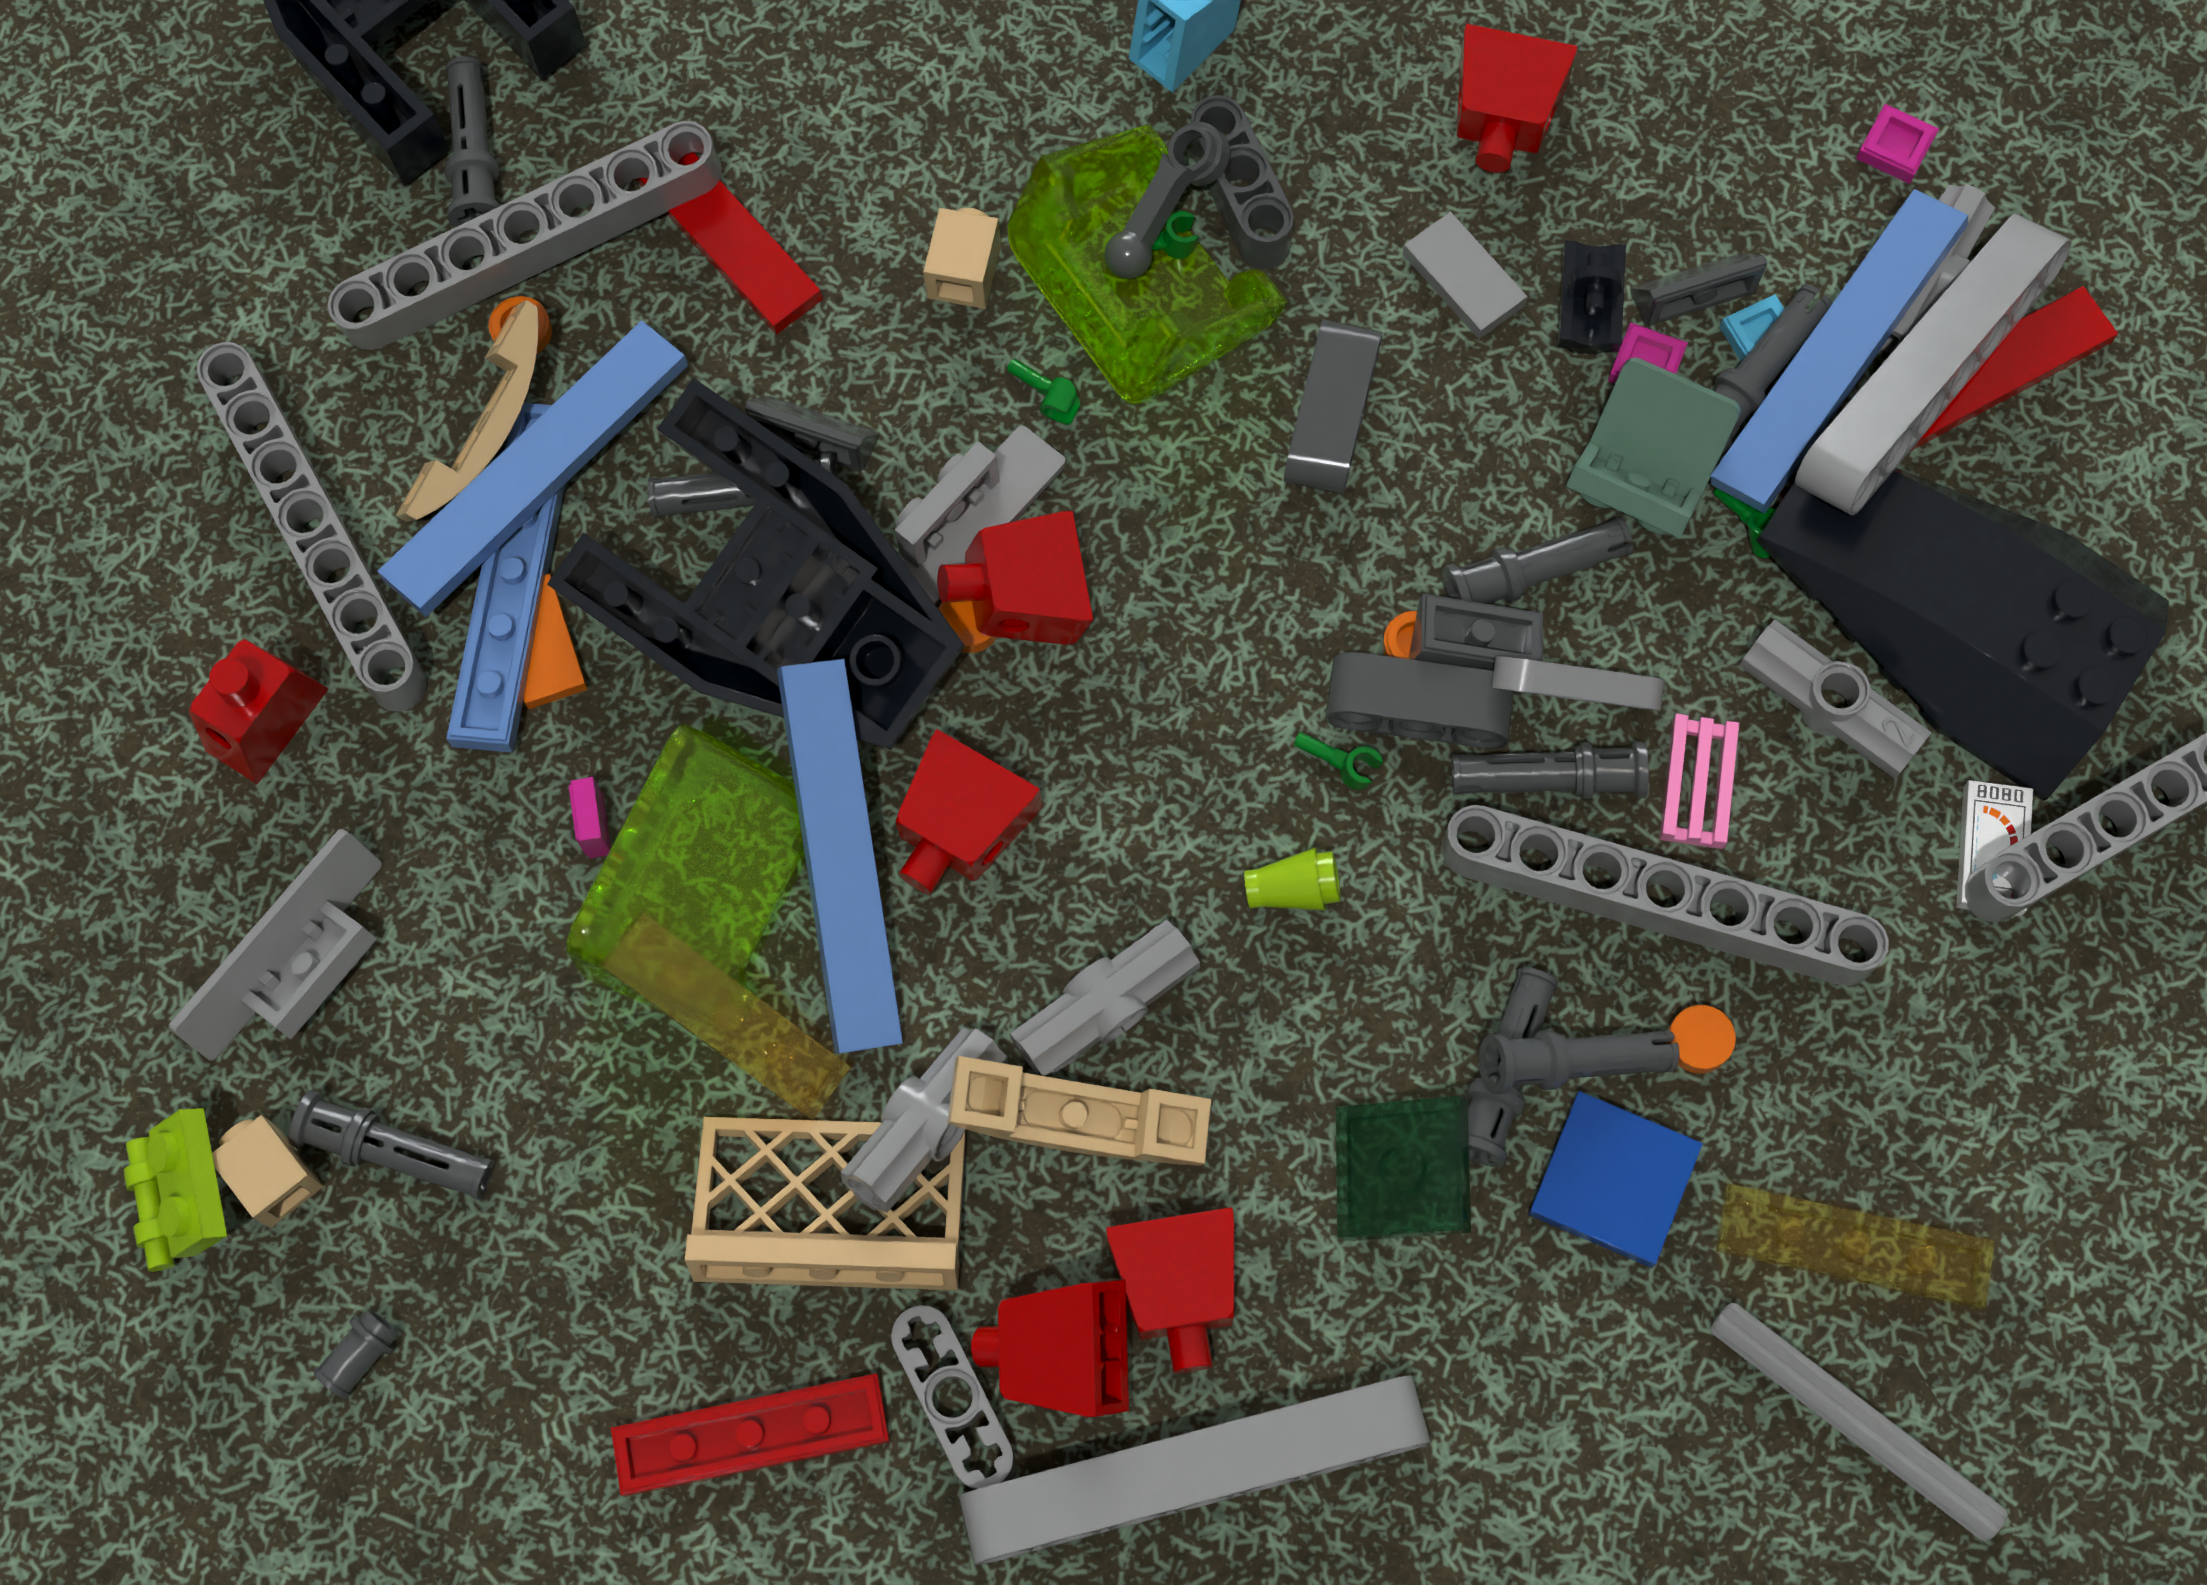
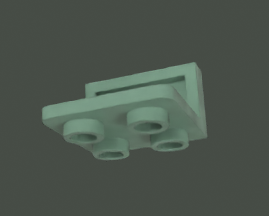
M1630 358L1621 369L1592 438L1577 461L1566 487L1579 492L1584 500L1594 506L1601 508L1612 507L1636 518L1638 523L1649 531L1659 534L1669 533L1681 538L1740 416V406L1736 401L1643 359Z

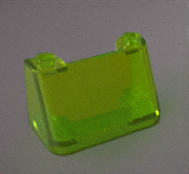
M1150 123L1040 156L1010 216L1007 226L1008 240L1016 259L1117 394L1124 401L1131 404L1142 403L1160 396L1270 327L1288 302L1271 279L1257 269L1240 272L1229 282L1198 241L1194 251L1183 259L1172 258L1163 250H1152V261L1149 268L1144 274L1134 279L1119 278L1108 269L1104 258L1107 242L1112 236L1124 230L1159 168L1162 153L1168 155L1167 145ZM1190 230L1183 233H1175L1180 237L1193 236Z
M684 723L679 725L663 748L570 929L566 945L567 955L582 975L591 981L723 1039L730 1024L736 1027L739 1026L745 1018L753 999V991L746 988L748 977L745 968L799 860L806 861L794 783L707 733Z

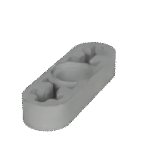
M1496 656L1491 688L1661 711L1665 679Z
M919 1305L905 1310L893 1325L891 1334L892 1345L954 1472L964 1485L973 1490L1007 1481L1014 1468L1013 1449L949 1321L942 1312L930 1306ZM922 1320L927 1328H933L937 1325L940 1327L941 1334L933 1339V1344L942 1362L952 1353L956 1355L959 1362L958 1365L937 1369L923 1383L920 1381L917 1372L931 1368L918 1347L907 1350L904 1344L913 1336L910 1325ZM949 1379H958L965 1382L972 1391L970 1408L966 1413L955 1418H948L938 1413L933 1402L937 1387ZM981 1414H985L989 1421L988 1426L975 1428L982 1443L987 1449L999 1446L1002 1451V1455L994 1461L997 1472L988 1478H985L979 1470H973L969 1473L966 1471L964 1463L968 1462L973 1456L964 1435L959 1437L954 1444H951L947 1436L948 1431L961 1430L970 1426Z

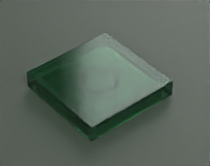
M1461 1096L1335 1107L1338 1239L1362 1241L1471 1233L1467 1099Z

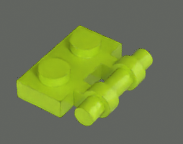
M204 1108L179 1109L148 1131L149 1137L136 1138L126 1143L129 1166L123 1170L127 1190L134 1191L139 1223L133 1226L136 1246L144 1248L147 1268L150 1272L172 1268L175 1266L174 1258L197 1256L227 1237Z

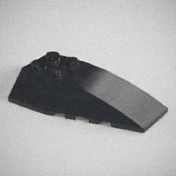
M1898 468L1894 469L1861 510L1853 516L1798 488L1794 482L1756 539L1813 601L1819 598L1840 620L1837 626L1853 643L1858 640L1884 667L1880 672L1898 691L1904 688L1924 709L1921 715L1936 731L2020 787L2032 788L2033 795L2043 801L2052 795L2104 734L2164 636L2167 628L2169 600L2066 532Z

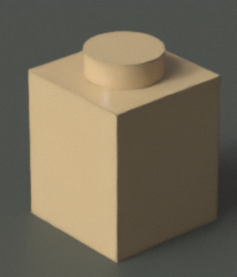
M939 208L923 271L928 299L986 309L1001 249L999 218L989 217L986 213L974 208H960L957 211Z
M260 1115L254 1121L247 1119L234 1125L221 1137L219 1141L220 1147L212 1153L215 1169L252 1218L269 1228H272L324 1187L295 1147L289 1144V1139L282 1130L263 1115Z

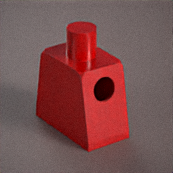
M1466 23L1459 59L1457 137L1479 142L1475 162L1481 169L1494 173L1509 170L1514 149L1531 153L1539 152L1568 86L1577 51L1576 45Z
M1062 511L986 527L978 531L967 548L965 564H942L938 569L937 588L940 600L943 603L972 601L976 628L984 636L1068 645L1076 643L1093 621L1073 511Z
M243 639L235 645L226 658L218 661L212 667L209 681L191 703L189 714L205 751L258 785L329 689L278 656Z
M936 729L931 736L897 814L895 823L899 837L915 847L899 871V876L915 889L929 895L948 867L970 880L976 881L1042 808L1040 788Z
M1233 1208L1106 1227L1108 1248L1119 1280H1125L1126 1301L1139 1339L1145 1340L1167 1336L1173 1373L1195 1372L1213 1367L1207 1330L1231 1326L1234 1319Z
M1125 1280L1081 1283L1001 1300L998 1306V1326H980L973 1334L971 1353L975 1364L979 1367H999L1000 1392L1008 1400L1085 1417H1098L1129 1411Z

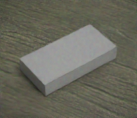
M1451 211L1404 244L1403 256L1478 339L1484 337L1526 306L1528 296Z

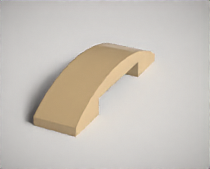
M526 300L513 307L485 359L506 372L454 464L449 468L438 460L425 463L395 515L396 517L409 522L418 520L437 510L469 485L484 470L500 449L521 411L534 371L539 327L538 309L531 302Z
M958 1056L955 1058L947 1124L988 1136L1062 1151L1102 1157L1201 1166L1205 1164L1211 1099L1155 1089H1147L1142 1093L1023 1073L1022 1066Z

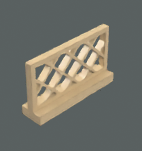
M704 1117L692 1232L687 1234L685 1262L693 1282L958 1290L966 1131L951 1152L949 1165L930 1181L920 1173L914 1180L920 1190L894 1212L891 1209L887 1213L877 1209L885 1220L867 1235H850L836 1219L858 1201L851 1190L848 1191L829 1209H826L806 1186L832 1164L842 1171L848 1164L842 1156L859 1141H868L881 1125V1122ZM718 1136L746 1137L759 1152L730 1175L716 1160ZM760 1138L774 1139L766 1145ZM793 1139H811L824 1155L796 1177L776 1154ZM826 1140L840 1141L832 1147ZM769 1162L787 1181L788 1185L760 1208L740 1184L765 1163ZM714 1172L723 1181L715 1189H713ZM949 1181L948 1199L946 1200L938 1190ZM731 1192L753 1214L734 1231L708 1230L710 1210ZM799 1194L819 1217L800 1233L783 1232L770 1217L794 1196ZM930 1198L946 1215L945 1238L916 1237L902 1221ZM762 1224L769 1232H757L754 1230ZM826 1227H829L835 1234L819 1233ZM895 1229L901 1236L886 1235Z

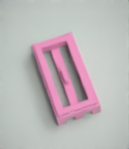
M1675 714L1672 720L1659 840L1723 849L1727 844L1739 723L1726 721L1725 725L1714 724V719L1701 717L1700 721L1688 720L1689 715ZM1686 735L1697 736L1688 829L1677 827ZM1712 739L1721 740L1713 825L1712 832L1702 831L1711 743Z

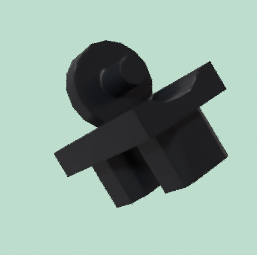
M1565 240L1562 258L1558 347L1567 348L1571 353L1598 355L1603 351L1619 352L1622 344L1626 245L1589 246L1577 241Z

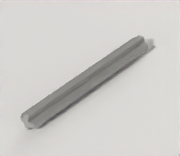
M1730 1303L1719 1313L1710 1329L1712 1334L1977 1538L1984 1541L1991 1540L2000 1531L2008 1517V1513L1999 1503L1736 1303Z

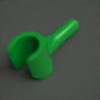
M1178 211L1169 216L1164 231L1160 232L1151 249L1154 251L1163 250L1168 256L1175 259L1188 257L1194 251L1199 236L1180 237L1175 233H1183L1190 230L1195 220L1194 215L1187 211Z
M1016 358L1012 359L1007 366V371L1045 396L1040 405L1041 413L1051 420L1064 425H1070L1080 407V400L1076 396V388L1073 383L1063 377H1056L1052 381Z
M1716 488L1713 493L1714 496L1738 515L1740 520L1748 526L1752 553L1760 558H1769L1770 554L1756 539L1776 509L1768 508L1764 514Z
M1302 732L1297 735L1294 742L1295 747L1339 769L1343 783L1355 790L1366 789L1372 781L1355 772L1353 761H1364L1376 769L1383 764L1381 755L1375 749L1367 746L1358 747L1351 753H1348L1339 748L1331 747Z

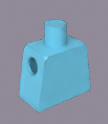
M1138 0L1129 60L1173 93L1234 31L1241 0Z

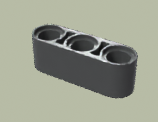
M1215 95L1207 97L1198 102L1193 109L1191 123L1205 122L1228 134L1226 138L1230 146V158L1223 174L1206 186L1243 260L1254 268H1274L1283 263L1290 253L1294 218L1291 206L1240 105L1226 96ZM1204 137L1195 138L1190 142V149L1195 163L1199 162L1205 153L1206 143ZM1244 179L1253 184L1246 187H1238L1230 182ZM1259 228H1269L1276 231L1277 234L1264 237L1257 235L1253 231Z
M1326 319L1322 320L1288 453L1284 482L1344 495L1383 332Z
M1341 653L1333 658L1325 719L1332 726L1342 729L1494 749L1508 744L1514 691L1491 688L1494 672L1491 670L1368 653Z

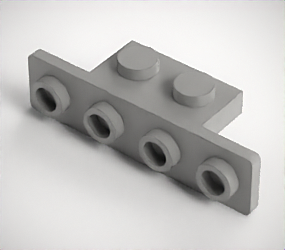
M1021 425L1017 427L994 453L977 441L965 455L961 453L954 455L940 471L937 479L938 484L924 499L920 497L913 499L900 513L896 522L897 528L895 529L899 556L936 606L941 603L937 588V574L940 565L965 564V552L978 531L986 527L1016 521L1065 468V457L1026 426Z
M339 829L169 1024V1029L210 1061L215 1060L255 1013L259 1014L291 1040L377 940L363 926L343 911L380 870L382 866L381 861L354 836L344 829Z

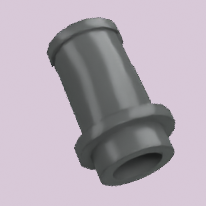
M370 1309L361 1318L354 1315L350 1319L351 1330L322 1364L313 1370L314 1376L326 1388L343 1399L349 1397L352 1389L383 1353L391 1355L395 1350L392 1342L398 1337V1331L384 1318Z

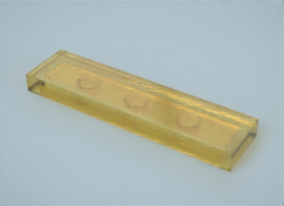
M638 912L599 965L810 1120L816 1117L850 1069L848 1064L643 912Z
M1728 1184L1724 1192L1715 1252L1982 1309L1986 1307L1995 1241Z

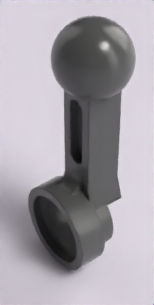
M1192 122L1174 133L1169 142L1168 155L1162 153L1159 168L1124 230L1112 236L1106 244L1104 251L1105 263L1115 276L1122 279H1134L1144 274L1152 261L1151 248L1189 184L1195 186L1210 184L1223 174L1229 162L1230 146L1226 136L1220 130L1205 122ZM1204 137L1206 149L1203 157L1196 164L1186 166L1184 161L1186 147L1195 138Z

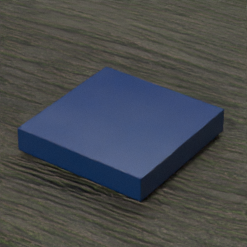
M1578 1091L1528 1215L1653 1268L1657 1263L1703 1143Z

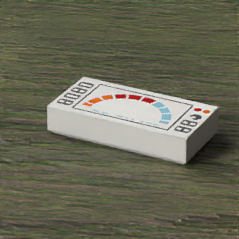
M1971 780L1963 786L1956 908L1969 909L1965 898V883L1972 872L1997 853L2031 834L2032 788ZM1993 874L1995 889L2002 896L2012 899L2013 890L2010 883L2004 877ZM2027 908L2015 914V916H2022L2027 911Z

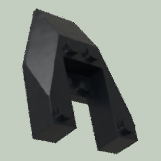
M263 0L280 41L369 150L403 186L450 151L434 113L370 47L431 0ZM464 0L541 80L587 46L575 8L568 0Z
M693 378L657 430L673 444L755 500L756 504L685 603L585 533L578 539L547 585L697 692L784 718L777 674L778 668L788 665L844 659L856 739L892 750L963 650L965 644L846 483Z

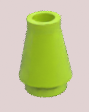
M1314 847L1264 867L1244 871L1246 895L1250 909L1273 907L1326 911V904L1341 902L1338 870L1333 851L1318 853L1317 848Z

